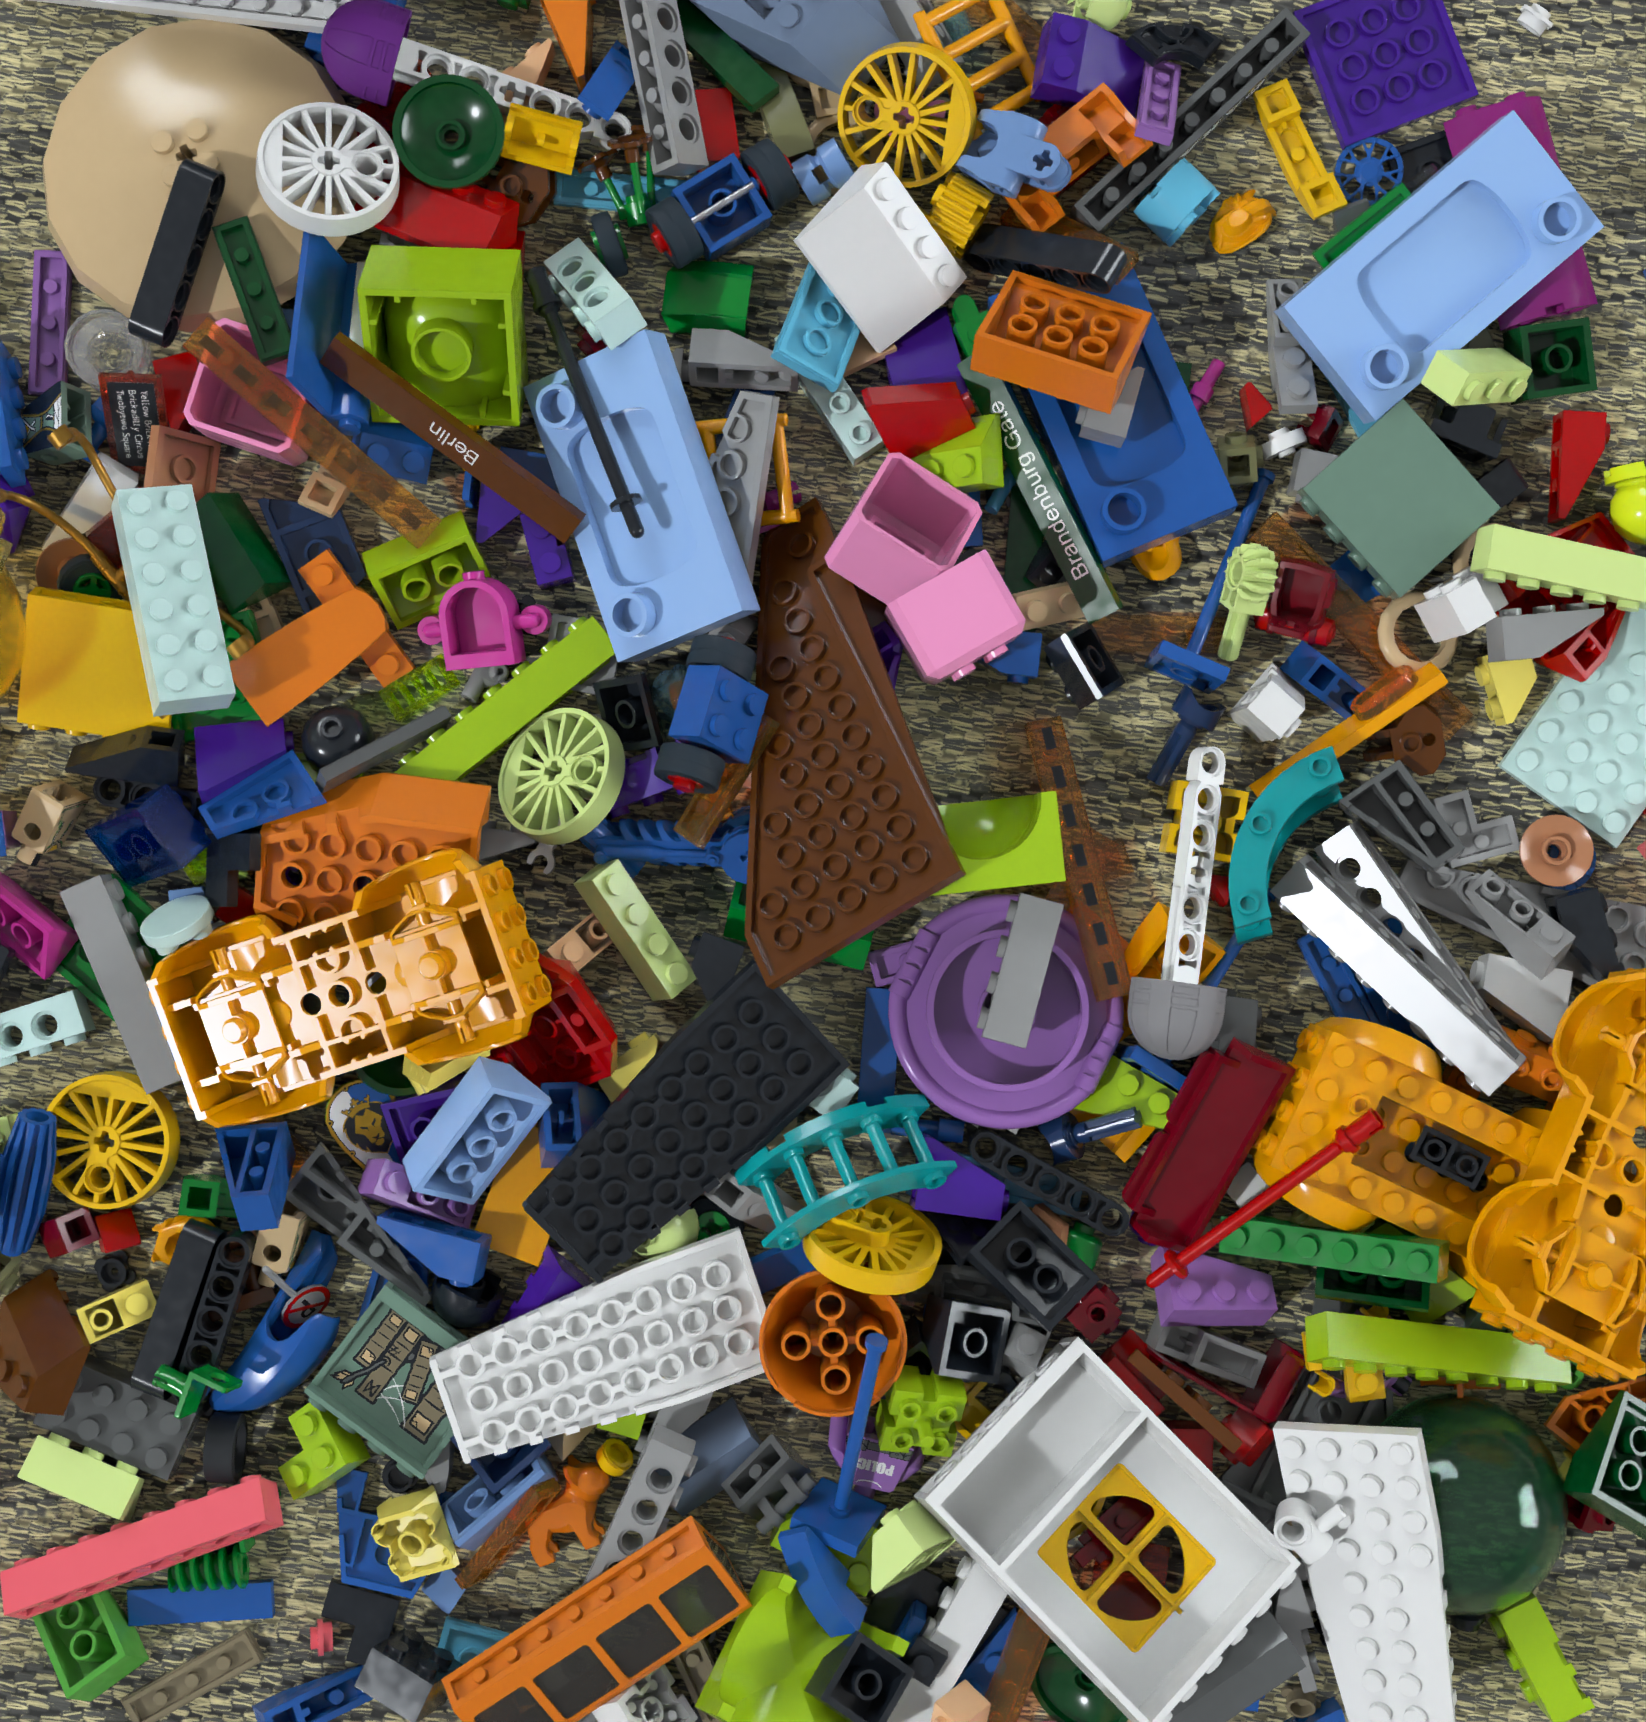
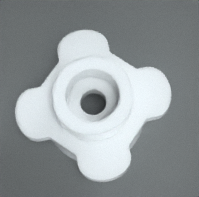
M1533 3L1530 7L1524 4L1520 8L1522 13L1517 22L1534 35L1540 37L1545 29L1549 30V28H1552L1553 23L1548 20L1551 14L1540 5Z

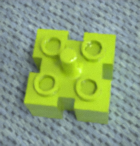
M904 1365L897 1381L885 1393L886 1400H880L874 1424L880 1450L909 1453V1449L912 1446L921 1447L923 1455L951 1457L957 1437L954 1421L961 1422L967 1401L963 1380L961 1378L936 1375L933 1368L930 1375H921L918 1366Z

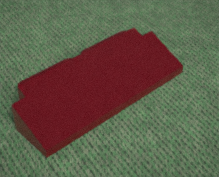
M1233 1037L1225 1053L1210 1046L1208 1051H1204L1198 1056L1166 1113L1167 1124L1163 1131H1159L1153 1136L1122 1191L1123 1201L1132 1211H1135L1129 1223L1146 1242L1181 1252L1201 1237L1293 1077L1296 1069L1292 1065Z

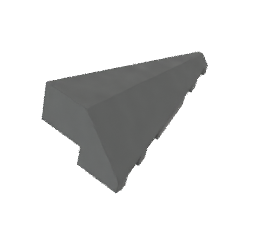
M320 1142L290 1181L286 1200L339 1238L336 1243L425 1307L432 1298L431 1292L391 1236L376 1223L377 1217L327 1147Z

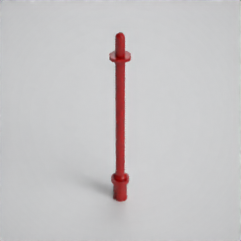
M1369 1108L1367 1112L1348 1126L1341 1125L1335 1130V1138L1331 1143L1177 1254L1175 1251L1168 1249L1164 1254L1166 1263L1147 1276V1286L1156 1288L1173 1275L1178 1276L1180 1279H1185L1189 1274L1188 1264L1343 1152H1351L1352 1154L1358 1152L1361 1149L1360 1145L1386 1128L1382 1117L1376 1110Z

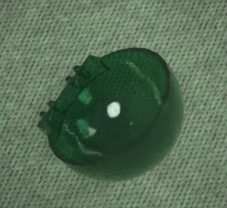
M1457 1393L1432 1395L1419 1398L1396 1410L1380 1426L1422 1429L1441 1530L1445 1570L1442 1583L1443 1590L1447 1591L1448 1601L1445 1614L1479 1616L1504 1610L1529 1596L1547 1578L1556 1564L1567 1535L1569 1507L1567 1494L1563 1489L1564 1478L1549 1447L1527 1422L1500 1404L1471 1394H1464L1463 1398H1457Z

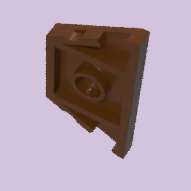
M1137 1348L1128 1357L1127 1360L1233 1454L1242 1445L1243 1442L1209 1413L1213 1406L1189 1385L1184 1389L1181 1388L1186 1382L1168 1366L1161 1362L1156 1366Z

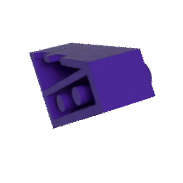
M654 747L646 750L645 753L625 759L624 780L618 798L608 813L610 820L630 813L628 806L641 801L644 807L664 801L662 794L675 790L672 785L654 775V768L661 747ZM676 789L678 795L687 793Z
M547 1245L543 1252V1262L535 1274L531 1273L526 1280L528 1285L519 1301L514 1300L501 1324L594 1283V1281Z

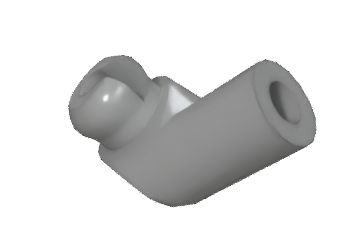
M508 666L474 668L460 696L476 704L484 688L505 682L509 676Z

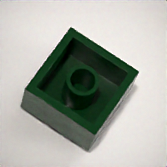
M1589 317L1520 326L1502 333L1504 350L1533 369L1527 380L1528 384L1525 392L1516 402H1511V405L1579 396L1598 390Z

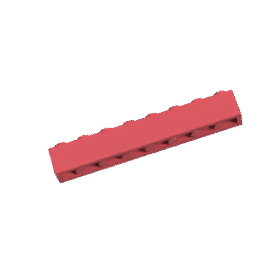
M249 1475L241 1478L238 1485L213 1488L207 1492L205 1497L178 1501L174 1504L175 1508L170 1510L148 1512L142 1516L140 1521L115 1524L110 1527V1532L102 1535H86L79 1538L78 1543L72 1546L50 1548L46 1551L45 1556L20 1559L14 1563V1567L0 1572L4 1615L28 1619L283 1526L277 1482L262 1478L261 1475Z

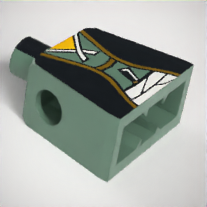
M59 381L27 405L23 411V421L27 430V438L23 439V448L28 457L50 465H60L88 457L78 441L69 443L60 450H56L47 437L63 424L68 428L74 427L83 433L92 445L91 393L64 381Z

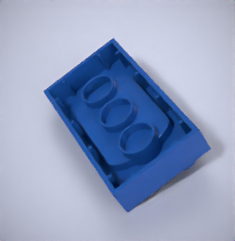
M1122 242L1115 244V246L1125 252L1128 260L1110 293L1101 294L1080 290L1152 313L1147 330L1131 367V370L1136 367H1142L1145 370L1127 436L1122 447L1118 448L1078 437L1082 426L1075 423L1080 407L1079 404L1018 385L1062 487L1104 568L1233 514L1238 506ZM999 293L988 297L986 310H990Z

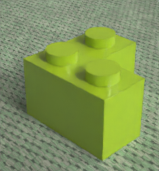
M309 1402L288 1417L303 1451L278 1467V1470L294 1501L322 1492L367 1461L371 1456L358 1432L355 1434L349 1433L338 1424V1417L328 1410L326 1412L318 1410Z

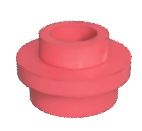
M323 1618L317 1619L316 1627H310L311 1650L318 1649V1657L324 1656V1652L333 1651L332 1621L323 1622Z

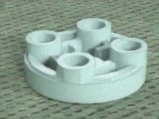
M183 896L163 904L150 913L140 926V934L149 947L155 948L159 955H168L176 951L180 944L191 939L200 940L209 936L213 931L211 921L214 916V910L205 896Z

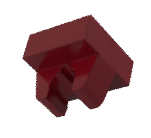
M1322 404L1321 408L1317 407L1316 413L1307 414L1308 417L1314 419L1311 426L1304 427L1298 424L1296 429L1302 427L1307 437V442L1318 451L1328 453L1344 421L1336 408Z

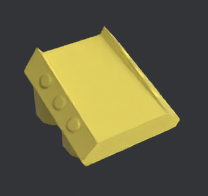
M490 1050L463 1058L421 1066L416 1065L404 1056L402 1074L408 1077L418 1096L470 1068L479 1056L485 1058L490 1056Z
M433 1485L427 1489L396 1498L390 1497L376 1507L378 1520L371 1529V1535L377 1544L389 1548L391 1555L388 1558V1565L391 1571L399 1576L400 1582L452 1569L460 1564Z

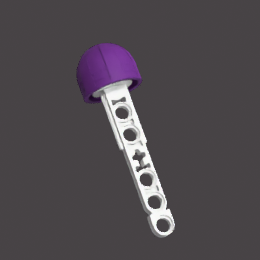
M351 0L335 10L324 27L321 38V53L325 67L335 83L353 96L387 107L396 81L414 86L418 82L431 77L427 72V68L430 65L439 64L447 70L448 74L479 78L483 83V88L496 101L503 115L508 116L511 103L523 106L525 96L527 95L530 96L527 107L535 109L534 104L537 101L545 100L552 104L554 108V113L552 114L570 118V115L575 112L585 114L589 119V125L582 128L579 140L591 139L590 144L607 150L611 149L607 146V141L612 138L605 132V127L609 124L620 126L623 129L624 135L632 133L630 121L621 113L614 112L608 122L602 117L600 120L595 119L582 108L583 103L577 98L498 72L495 68L407 39L412 10L383 0ZM418 59L423 60L420 73L416 72ZM507 90L514 92L511 102L504 100Z

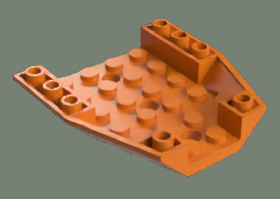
M380 772L349 779L323 793L322 795L327 801L326 804L263 824L260 831L261 869L256 871L253 908L256 915H266L286 933L351 911L356 892L359 891L357 880L360 876L369 877L373 881L409 861L451 848L462 849L479 862L482 826L489 821L492 786ZM288 867H296L300 870L303 877L300 885H293L286 879L285 872ZM372 972L368 976V980L377 972Z

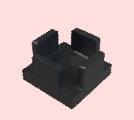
M1437 395L1432 397L1423 421L1453 455L1477 465L1497 459L1502 444H1499L1508 419L1500 417L1493 420L1496 410L1483 404L1462 405L1457 408L1449 405L1444 407L1446 401Z

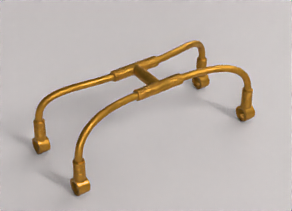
M65 424L55 429L47 437L56 450H60L69 443L78 441L113 501L117 489L86 436L76 428H68ZM0 488V503L6 500L20 503L43 515L63 529L91 556L90 560L125 601H130L123 566L117 569L102 550L98 551L75 527L46 506L25 495ZM218 606L220 619L241 635V637L226 648L227 652L236 661L253 648L255 641L253 635L245 626ZM163 715V716H159V717H160L161 719H163V718H165L167 715Z

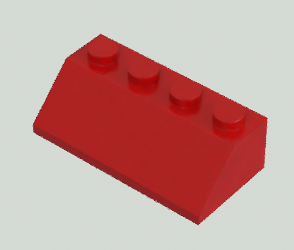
M398 156L400 171L398 197L391 211L373 227L421 247L508 249L516 243L519 202L506 198L501 192L489 191L475 184L460 189H440L427 185L413 176ZM387 159L383 160V163L389 164ZM383 179V182L390 184L391 179ZM377 196L373 199L377 201L380 197ZM357 202L354 206L355 211L364 209Z

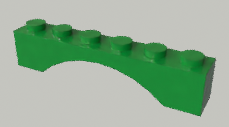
M1235 1212L1221 1216V1222ZM1256 1215L1220 1241L1219 1252L1437 1284L1448 1276L1450 1241L1418 1236L1334 1230Z

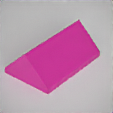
M0 872V943L6 947L13 948L15 956L46 980L51 977L79 939L77 932L14 880Z

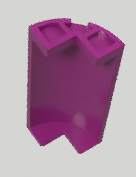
M1522 91L1507 96L1502 102L1477 109L1476 105H1469L1457 110L1455 118L1443 123L1451 154L1454 158L1494 122L1514 110L1561 170L1541 96L1526 97L1525 92ZM1582 246L1497 318L1500 330H1512L1520 326L1531 325L1548 317L1568 316L1598 304Z

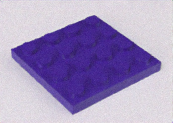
M1323 0L1292 13L1310 32V36L1302 48L1342 150L1363 139L1378 137L1471 101L1479 95L1443 0Z

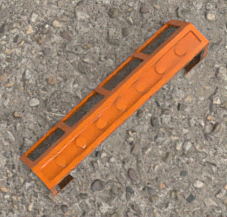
M689 1516L441 1680L452 1710L462 1722H577L752 1607V1604L724 1547L692 1516Z

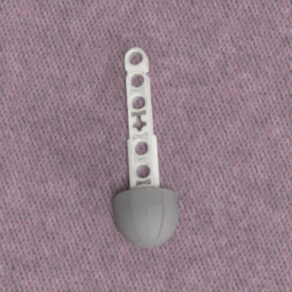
M1215 746L1195 748L1188 760L1186 780L1190 782L1184 791L1161 980L1131 976L1127 1010L1131 1031L1136 1040L1147 1051L1169 1060L1189 1059L1204 1052L1218 1037L1224 1020L1227 989L1198 985L1222 798L1219 785H1223L1226 766L1224 753ZM1206 753L1210 755L1212 760L1209 772H1206L1202 766V760ZM1202 789L1207 794V804L1203 809L1198 804V794ZM1197 826L1203 832V838L1199 845L1193 839V832ZM1192 852H1199V856H1192ZM1191 868L1196 869L1195 875L1191 874ZM1190 898L1193 902L1194 910L1192 915L1187 918L1184 913V904ZM1186 935L1189 940V948L1185 954H1182L1179 942L1182 936ZM1179 961H1185V965H1181L1178 963Z

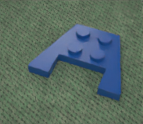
M353 1469L336 1481V1502L340 1531L341 1583L413 1599L427 1575L400 1582L399 1576L391 1571L388 1565V1558L391 1555L389 1548L377 1544L371 1535V1529L378 1520L377 1513L360 1509L369 1472ZM446 1490L441 1493L439 1497L440 1505L456 1492Z

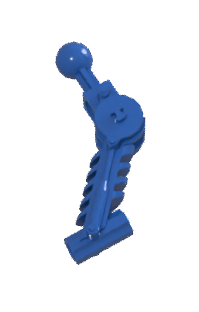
M750 806L741 807L733 811L724 823L717 821L712 824L695 820L693 823L686 820H676L675 823L669 820H657L655 822L649 819H639L638 822L632 819H620L619 822H612L610 819L604 818L596 828L579 840L594 853V861L598 864L619 859L631 879L639 873L646 862L658 866H667L668 864L686 866L689 864L704 867L707 864L711 867H722L725 873L736 882L747 884Z

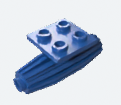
M42 1108L22 1109V1112L18 1113L3 1154L0 1153V1251L3 1255L10 1257L19 1256L22 1252L25 1253L28 1249L30 1250L47 1209L56 1164L57 1117L52 1112Z

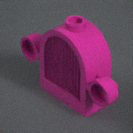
M484 570L463 572V581L452 586L443 596L439 606V614L427 616L418 624V636L424 643L428 645L442 643L446 671L512 665L525 661L526 653L522 629L532 635L543 633L550 628L552 615L545 606L540 604L528 606L520 614L519 605L513 592L499 580L485 577Z

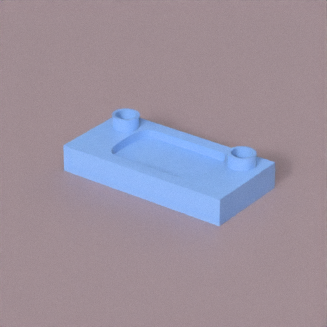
M1512 110L1494 122L1278 307L1274 313L1364 424L1374 422L1421 383L1437 350L1461 349L1599 232L1604 225L1520 117Z
M643 329L613 350L606 347L578 361L630 493H640L642 501L635 506L645 531L641 538L636 539L632 537L622 512H612L609 507L616 497L565 368L523 387L558 491L562 497L586 514L573 534L617 662L640 661L691 640L697 635L705 634L760 611L664 333Z

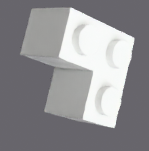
M1468 566L1452 575L1453 580L1445 584L1443 582L1423 592L1425 599L1415 604L1414 607L1433 642H1441L1468 634L1497 617L1495 612L1509 604L1499 584L1483 580V574L1471 572V566Z

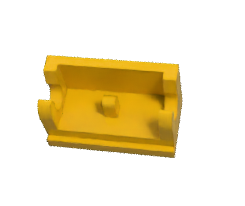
M511 103L504 129L505 141L501 157L572 175L583 122Z

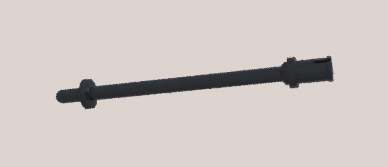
M533 267L523 274L534 300L532 307L536 315L546 320L616 499L610 503L609 507L612 512H622L632 537L636 539L641 538L645 531L635 506L642 501L640 493H630L559 316L558 312L562 306L560 296L554 293L545 267Z

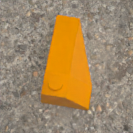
M1159 901L1137 928L1116 967L1124 1002V1033L1119 1042L1132 1034L1127 1013L1131 976L1161 980L1170 907ZM1206 933L1204 934L1198 984L1206 979L1226 953ZM1186 935L1182 936L1179 942L1182 954H1185L1189 948V940ZM1179 961L1178 964L1185 965V961Z

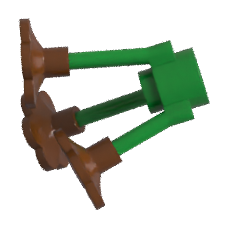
M642 125L630 126L631 134L608 140L607 146L611 148L610 150L593 156L590 160L580 164L577 169L579 174L595 171L600 183L604 182L617 208L619 220L626 219L628 228L646 225L645 211L656 205L655 175L652 171L647 143L653 139L652 135L645 133L644 126ZM642 144L643 153L646 154L647 194L643 193L638 162L641 161L638 147ZM617 149L624 150L626 163H630L635 195L625 197L626 205L623 204L611 179L613 174L608 166L609 162L617 156Z

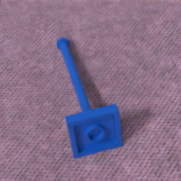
M1257 468L1258 482H1254L1187 648L1184 649L1162 640L1149 653L1144 667L1206 694L1212 693L1226 681L1231 669L1200 656V652L1220 605L1219 600L1224 586L1223 583L1226 579L1224 571L1228 565L1227 558L1232 556L1234 547H1240L1242 544H1245L1267 487L1273 484L1276 475L1264 468Z
M1268 887V904H1269L1270 902H1275V898H1276V897L1270 892L1271 889H1270L1269 887ZM1235 932L1224 948L1226 953L1209 973L1202 985L1218 987L1244 944L1238 946ZM1138 1045L1123 1046L1116 1056L1176 1093L1179 1092L1187 1078L1172 1068L1173 1064L1170 1063L1172 1060L1152 1055Z
M870 1333L866 1336L865 1347L867 1348L839 1482L837 1484L822 1477L809 1493V1497L791 1517L789 1527L794 1529L808 1526L825 1545L853 1558H856L880 1524V1520L884 1517L887 1507L852 1490L881 1355L887 1350L888 1346L887 1337L880 1333Z

